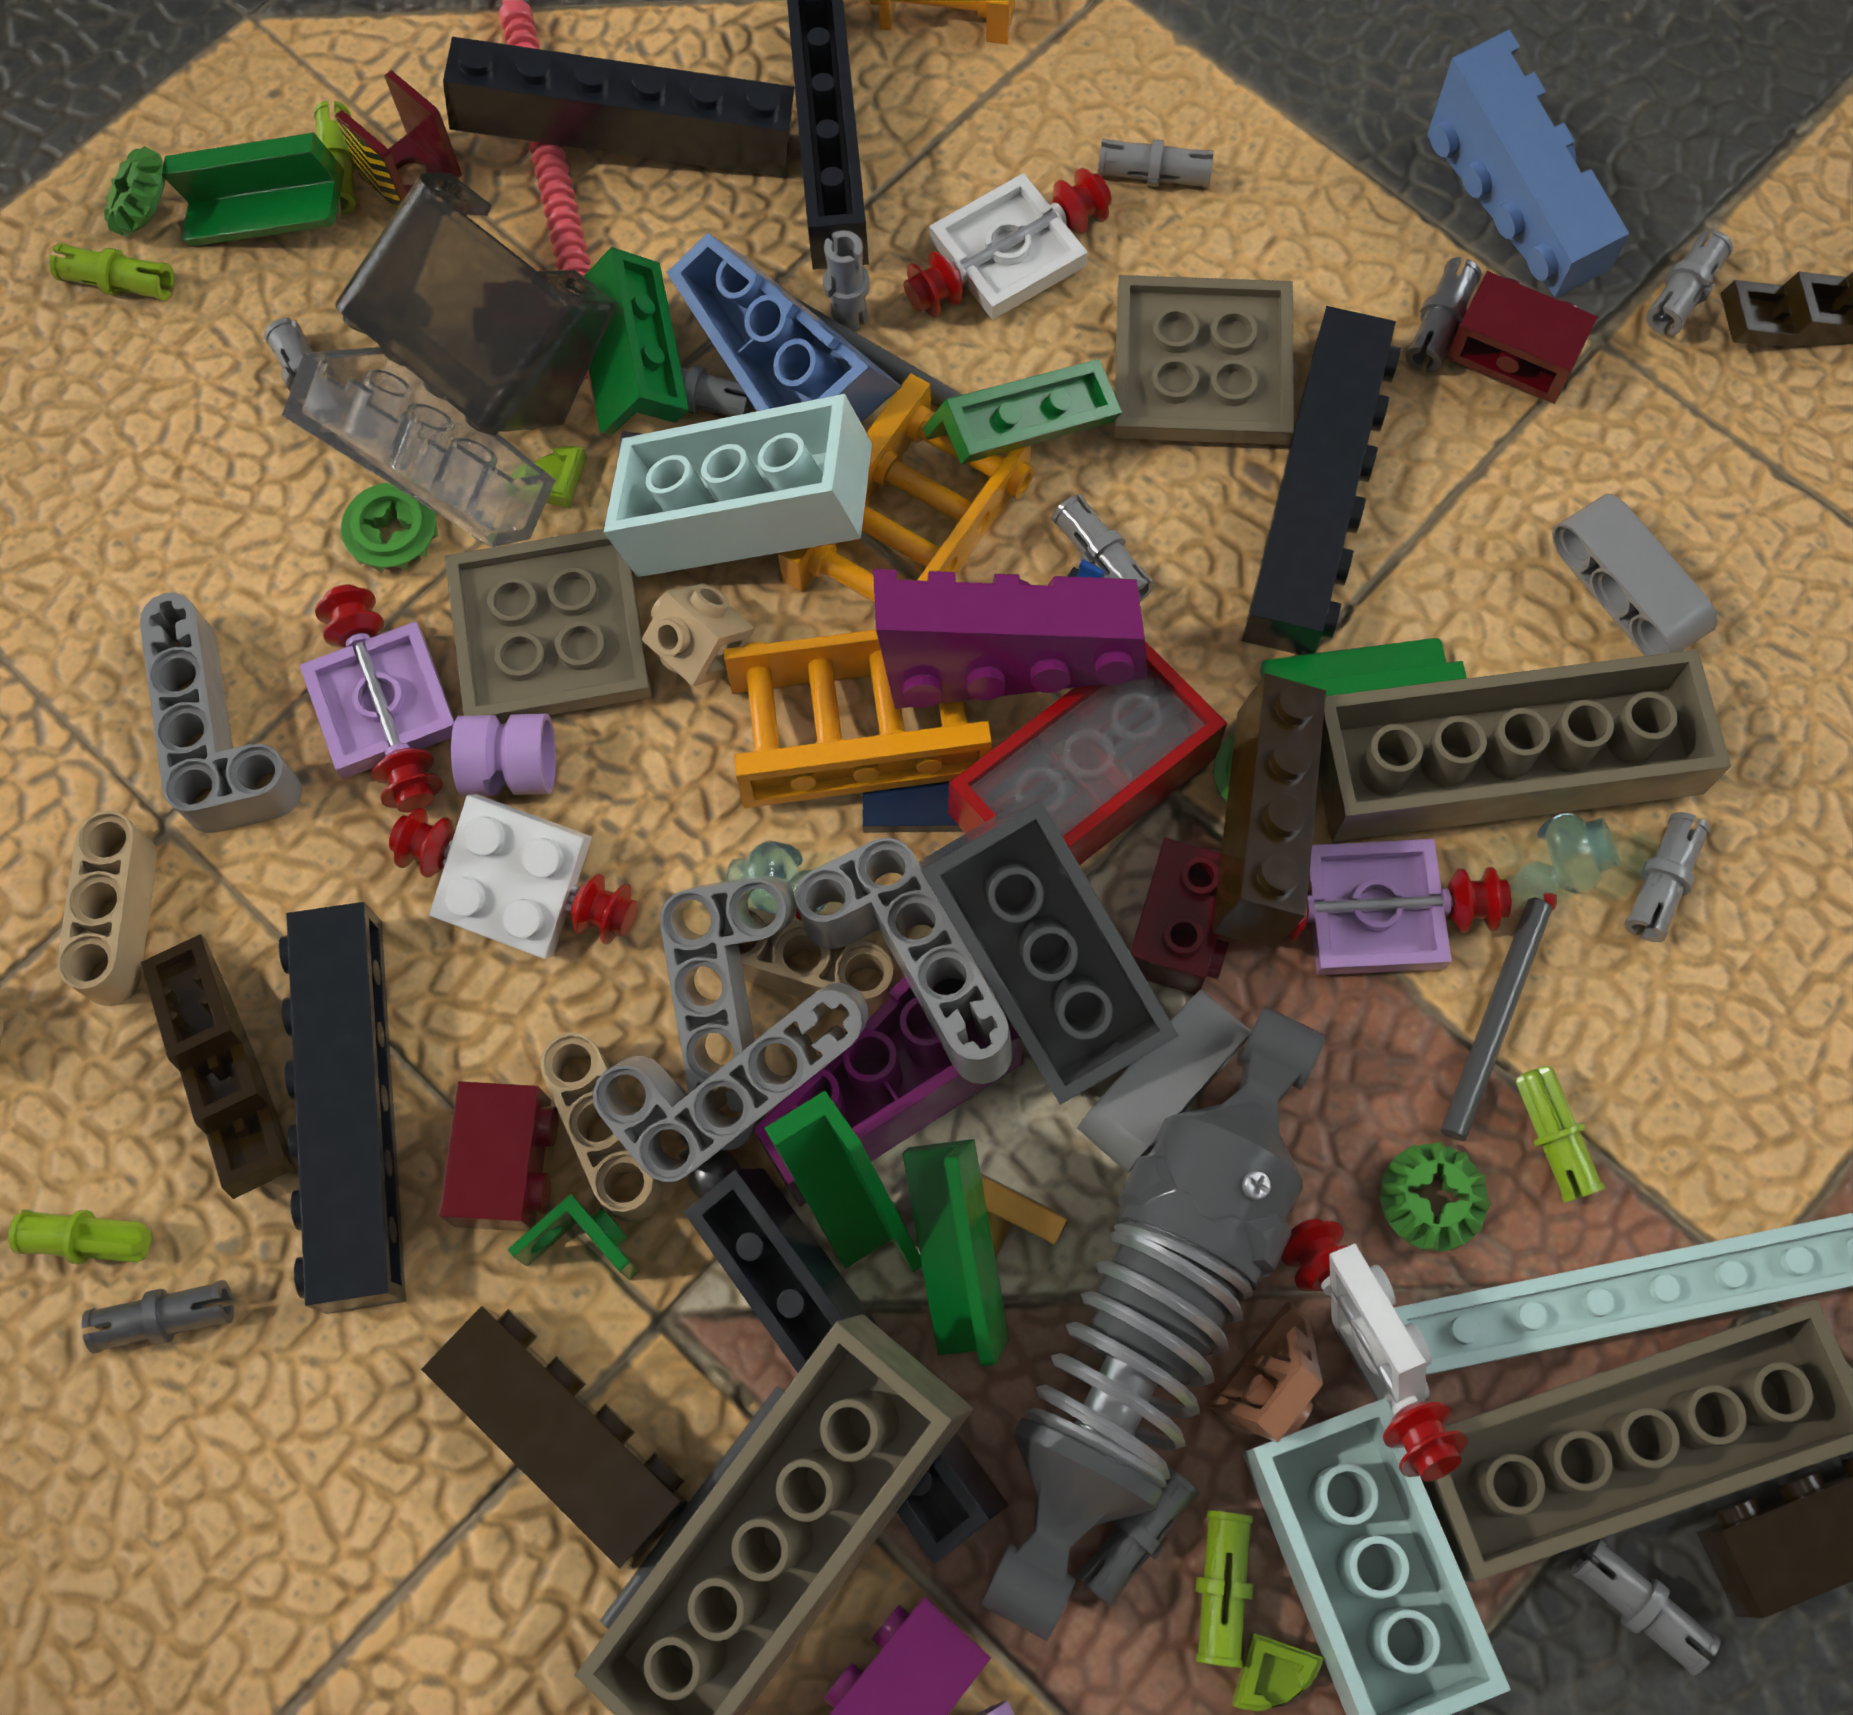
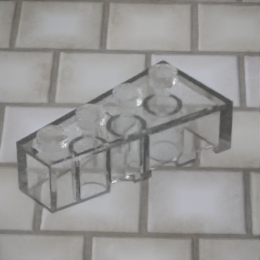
M390 346L303 353L282 413L283 417L462 528L483 544L496 547L531 538L556 481L542 468Z

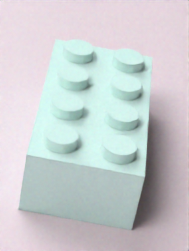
M845 394L622 438L604 534L636 577L861 539L872 442Z
M1387 1398L1284 1436L1279 1443L1271 1441L1243 1452V1458L1346 1715H1451L1511 1690L1420 1476H1404L1399 1470V1464L1407 1453L1405 1448H1390L1383 1441V1434L1394 1417Z

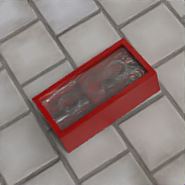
M1145 641L1147 679L1128 681L1120 685L1102 684L1077 687L1070 690L949 782L948 814L966 834L1030 795L1035 794L1044 804L1080 866L1213 761L1220 749L1227 722Z

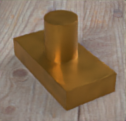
M981 1173L995 1259L1013 1224L1054 1245L1059 1242L1070 1219L1069 1217Z

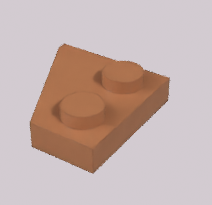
M1287 1302L1207 1405L1226 1423L1278 1443L1283 1436L1291 1435L1297 1431L1308 1419L1313 1408L1311 1400L1323 1385L1311 1320L1291 1302Z

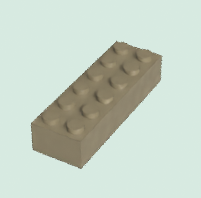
M1698 649L1326 696L1318 776L1333 843L1704 795L1731 767L1700 654Z
M1814 1300L1444 1425L1443 1427L1446 1431H1462L1468 1439L1465 1449L1460 1454L1462 1462L1453 1472L1445 1477L1434 1481L1422 1480L1464 1581L1477 1582L1853 1451V1376L1818 1300Z
M864 1314L837 1321L574 1676L614 1715H745L974 1408Z

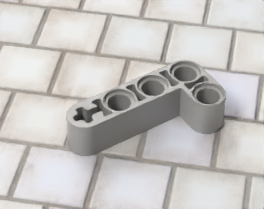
M163 593L154 597L145 605L141 613L140 628L162 791L166 801L196 830L205 833L225 831L279 818L290 813L297 806L301 798L302 785L298 776L272 747L264 744H249L233 748L218 644L213 628L184 595ZM179 641L183 647H178L175 642ZM194 679L188 688L179 691L186 681ZM203 733L198 742L186 747L188 741L194 735ZM275 773L272 781L267 786L261 789H254L257 782L263 776ZM212 788L205 800L193 804L196 796L201 791Z
M893 838L877 839L810 871L802 877L796 887L795 900L807 936L813 943L823 948L837 949L879 930L952 1065L960 1076L972 1083L986 1084L996 1081L1007 1072L1012 1062L1013 1051L1006 1017L968 949L922 874L920 865L913 852L905 843ZM888 873L902 875V878L895 884L885 886L875 883L878 878ZM840 902L843 904L841 909L833 914H816L818 908L825 903ZM917 925H927L933 928L929 935L921 939H908L903 936L907 930ZM949 978L958 979L965 983L959 991L950 995H940L932 991L936 984ZM973 1019L974 1027L981 1040L985 1044L991 1043L987 1048L980 1049L974 1041L969 1042L965 1024Z
M761 875L696 886L673 894L665 902L661 910L660 928L689 1093L723 1066L714 1062L707 1054L705 1045L709 1033H719L725 1036L732 1044L734 1050L733 1057L755 1041L738 943L770 937L784 930L793 921L797 912L795 893L791 886L781 878ZM755 889L767 891L775 899L777 914L770 925L756 922L749 914L747 908L748 898ZM690 900H697L703 903L709 910L711 925L708 932L704 935L691 932L685 925L683 911ZM700 966L709 967L720 976L722 993L718 1000H709L697 991L694 977ZM725 1086L714 1088L712 1103L717 1112L727 1102L730 1111L743 1112V1101L736 1091L731 1088L727 1089ZM765 1114L720 1150L729 1151L740 1147L755 1133L754 1128L765 1118Z
M832 983L820 988L686 1096L663 1067L654 1059L642 1055L630 1056L606 1070L596 1081L593 1091L594 1106L600 1117L643 1171L653 1179L662 1182L678 1181L688 1176L848 1049L866 1027L869 1017L868 1004L863 995L853 986L844 983ZM822 1002L830 1009H834L840 1004L846 1007L849 1015L844 1020L843 1025L847 1032H844L841 1027L836 1025L812 1043L810 1037L805 1032L825 1015L826 1009ZM793 1022H797L798 1025H799V1028L796 1027V1026L793 1024ZM775 1043L788 1046L797 1058L798 1067L796 1073L791 1076L774 1074L765 1062L764 1053L766 1047ZM816 1050L821 1052L822 1054L817 1055ZM620 1075L636 1077L643 1084L646 1093L644 1106L635 1107L621 1099L617 1087ZM725 1086L736 1091L743 1101L742 1116L728 1118L718 1113L712 1103L714 1088ZM672 1129L680 1132L686 1138L689 1144V1156L687 1159L677 1160L670 1158L664 1153L660 1146L662 1130Z

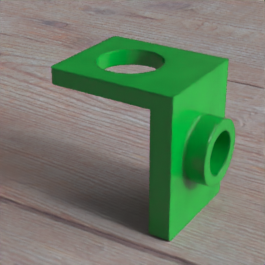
M572 1194L566 1197L508 1248L509 1253L525 1266H529L578 1223L616 1269L628 1280L632 1279L639 1272L637 1267L619 1248L628 1239L623 1230L603 1208L599 1209L592 1216Z

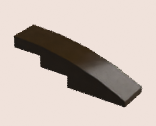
M1799 271L1784 285L1734 280L1720 293L1733 343L1777 346L1853 344V272L1847 277Z
M199 934L142 961L143 973L168 1060L180 1071L194 1123L207 1136L222 1189L232 1199H235L295 1170L277 1112L256 1056L205 938Z

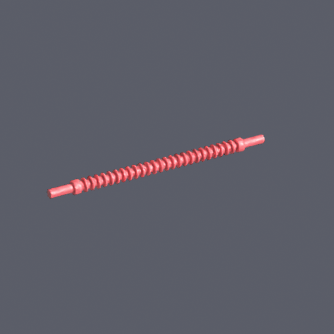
M502 0L503 5L499 10V18L507 45L539 49L540 43L536 38L537 30L534 26L535 21L531 6L523 0ZM530 141L529 149L533 154L532 163L536 167L535 176L538 179L537 185L541 192L540 199L544 205L543 212L547 218L546 225L550 231L549 238L553 244L552 251L557 258L555 262L556 268L560 271L558 278L560 283L563 284L561 291L566 298L564 304L569 311L568 321L572 324L571 334L575 338V350L578 351V366L580 373L588 378L594 402L574 292L575 285L591 269L589 266L591 260L586 253L587 244L583 240L584 231L580 227L581 218L577 214L578 205L574 201L575 192L571 188L572 180L568 175L569 167L565 162L566 154L561 145Z

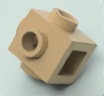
M705 583L680 589H671L660 596L652 607L651 617L653 619L641 640L659 655L661 663L666 668L681 675L690 685L696 686L728 676L723 649L743 647L747 644L755 628L729 606V601L723 593L711 586H707Z

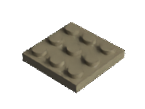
M1119 275L1117 288L1115 397L1122 413L1114 420V438L1290 445L1294 434L1293 281Z
M604 528L445 556L464 716L496 715L500 723L503 724L507 722L510 715L514 714L554 715L652 697L645 646L641 640L643 633L634 574L604 534Z

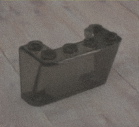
M421 173L336 300V309L343 315L342 319L345 324L358 332L365 333L383 348V354L389 360L408 368L424 382V387L429 393L440 399L447 400L464 414L466 422L475 430L488 435H497L499 431L535 430L541 427L564 425L617 303L575 270L536 271L467 216H488L492 206L490 203L451 173Z

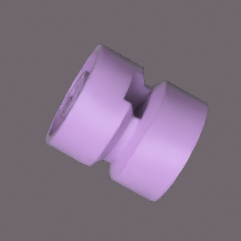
M549 714L510 715L506 724H501L496 715L457 716L452 730L451 763L453 778L459 795H499L504 786H508L514 795L551 794L556 777V744L552 720Z

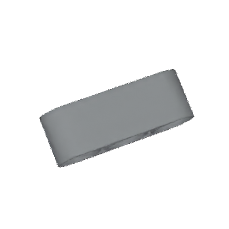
M1605 494L1553 527V543L1562 560L1645 656L1683 651L1715 630L1717 614L1707 596L1619 497Z
M1202 989L1171 1020L1179 1036L1133 1062L1097 1101L1077 1127L1080 1132L1127 1173L1132 1171L1137 1158L1146 1156L1154 1147L1153 1142L1164 1119L1172 1115L1184 1113L1236 1055L1252 1032Z

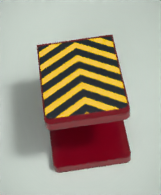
M390 70L384 77L406 131V135L387 149L343 110L335 114V118L361 178L410 219L461 177L462 172L439 110L394 71ZM408 163H418L426 168L424 178L413 185H404L398 173V170Z

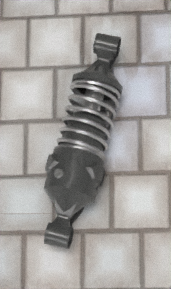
M1264 1006L1239 1058V1061L1243 1062L1239 1091L1223 1104L1165 1118L1153 1142V1150L1149 1155L1137 1158L1118 1198L1119 1205L1122 1208L1116 1219L1118 1224L1114 1225L1115 1232L1110 1233L1112 1241L1118 1247V1250L1112 1261L1104 1260L1095 1263L1098 1273L1104 1278L1098 1292L1088 1291L1081 1294L1084 1304L1095 1311L1094 1317L1089 1327L1078 1322L1066 1325L1069 1335L1093 1348L1095 1353L1105 1359L1098 1372L1065 1354L1058 1353L1051 1356L1055 1367L1092 1385L1084 1404L1046 1384L1036 1387L1039 1398L1076 1417V1422L1072 1423L1045 1410L1032 1408L1024 1411L1026 1418L1020 1419L1013 1433L1037 1493L1034 1532L1020 1547L1009 1544L981 1606L1045 1641H1048L1076 1581L1075 1577L1067 1574L1069 1549L1093 1526L1157 1510L1164 1495L1161 1488L1167 1487L1165 1480L1170 1479L1171 1476L1166 1462L1147 1445L1165 1450L1186 1446L1181 1429L1166 1415L1187 1418L1200 1414L1196 1397L1184 1385L1198 1387L1215 1382L1211 1366L1203 1357L1229 1351L1227 1338L1222 1331L1224 1325L1243 1320V1312L1238 1300L1253 1297L1252 1290H1257L1262 1277H1269L1275 1271L1291 1236V1229L1286 1221L1289 1212H1292L1302 1191L1303 1179L1280 1135L1278 1102L1292 1087L1299 1090L1303 1088L1322 1050L1327 1035ZM1156 1386L1166 1389L1183 1404L1152 1396ZM1142 1417L1162 1430L1166 1435L1138 1427Z

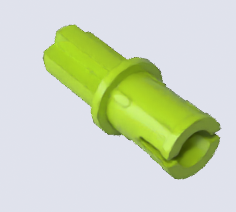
M1550 1066L1539 1067L1517 1077L1516 1085L1538 1135V1139L1533 1140V1144L1535 1147L1542 1145L1561 1191L1563 1203L1606 1189L1598 1176L1580 1133L1586 1127L1584 1123L1577 1125L1554 1069Z
M21 1210V1214H16L10 1224L8 1242L10 1249L14 1253L63 1256L72 1264L80 1265L89 1258L137 1263L144 1260L148 1255L149 1245L152 1242V1231L146 1228L142 1222L96 1218L93 1212L88 1210H79L73 1215Z

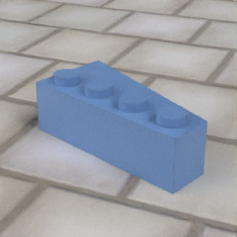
M1509 29L1451 59L1427 136L1434 151L1440 157L1445 158L1462 179L1467 193L1473 198H1477L1493 218L1498 232L1504 238L1509 239L1524 257L1532 275L1536 279L1543 281L1556 298L1612 269L1629 232L1592 169L1583 172L1579 170L1576 164V152L1573 145L1575 140L1564 122L1554 127L1539 101V98L1546 93V90L1535 71L1524 76L1512 55L1518 51L1520 46Z
M709 233L699 240L666 272L757 411L845 394L862 423L902 387L748 258Z

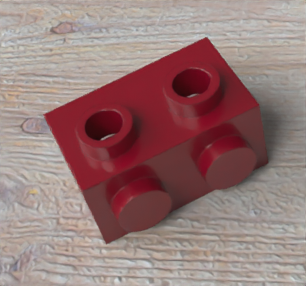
M1487 271L1459 325L1446 358L1555 404L1598 316L1581 310L1573 303L1559 301L1530 289L1517 280L1504 278Z
M1164 837L1130 951L1147 981L1195 995L1202 989L1206 976L1218 980L1229 942L1217 939L1218 934L1212 933L1221 853Z
M458 1081L439 1217L454 1227L528 1232L536 1225L537 1214L546 1213L550 1199V1176L548 1173H542L545 1147H553L556 1143L559 1115L557 1107L551 1106V1099L539 1086Z

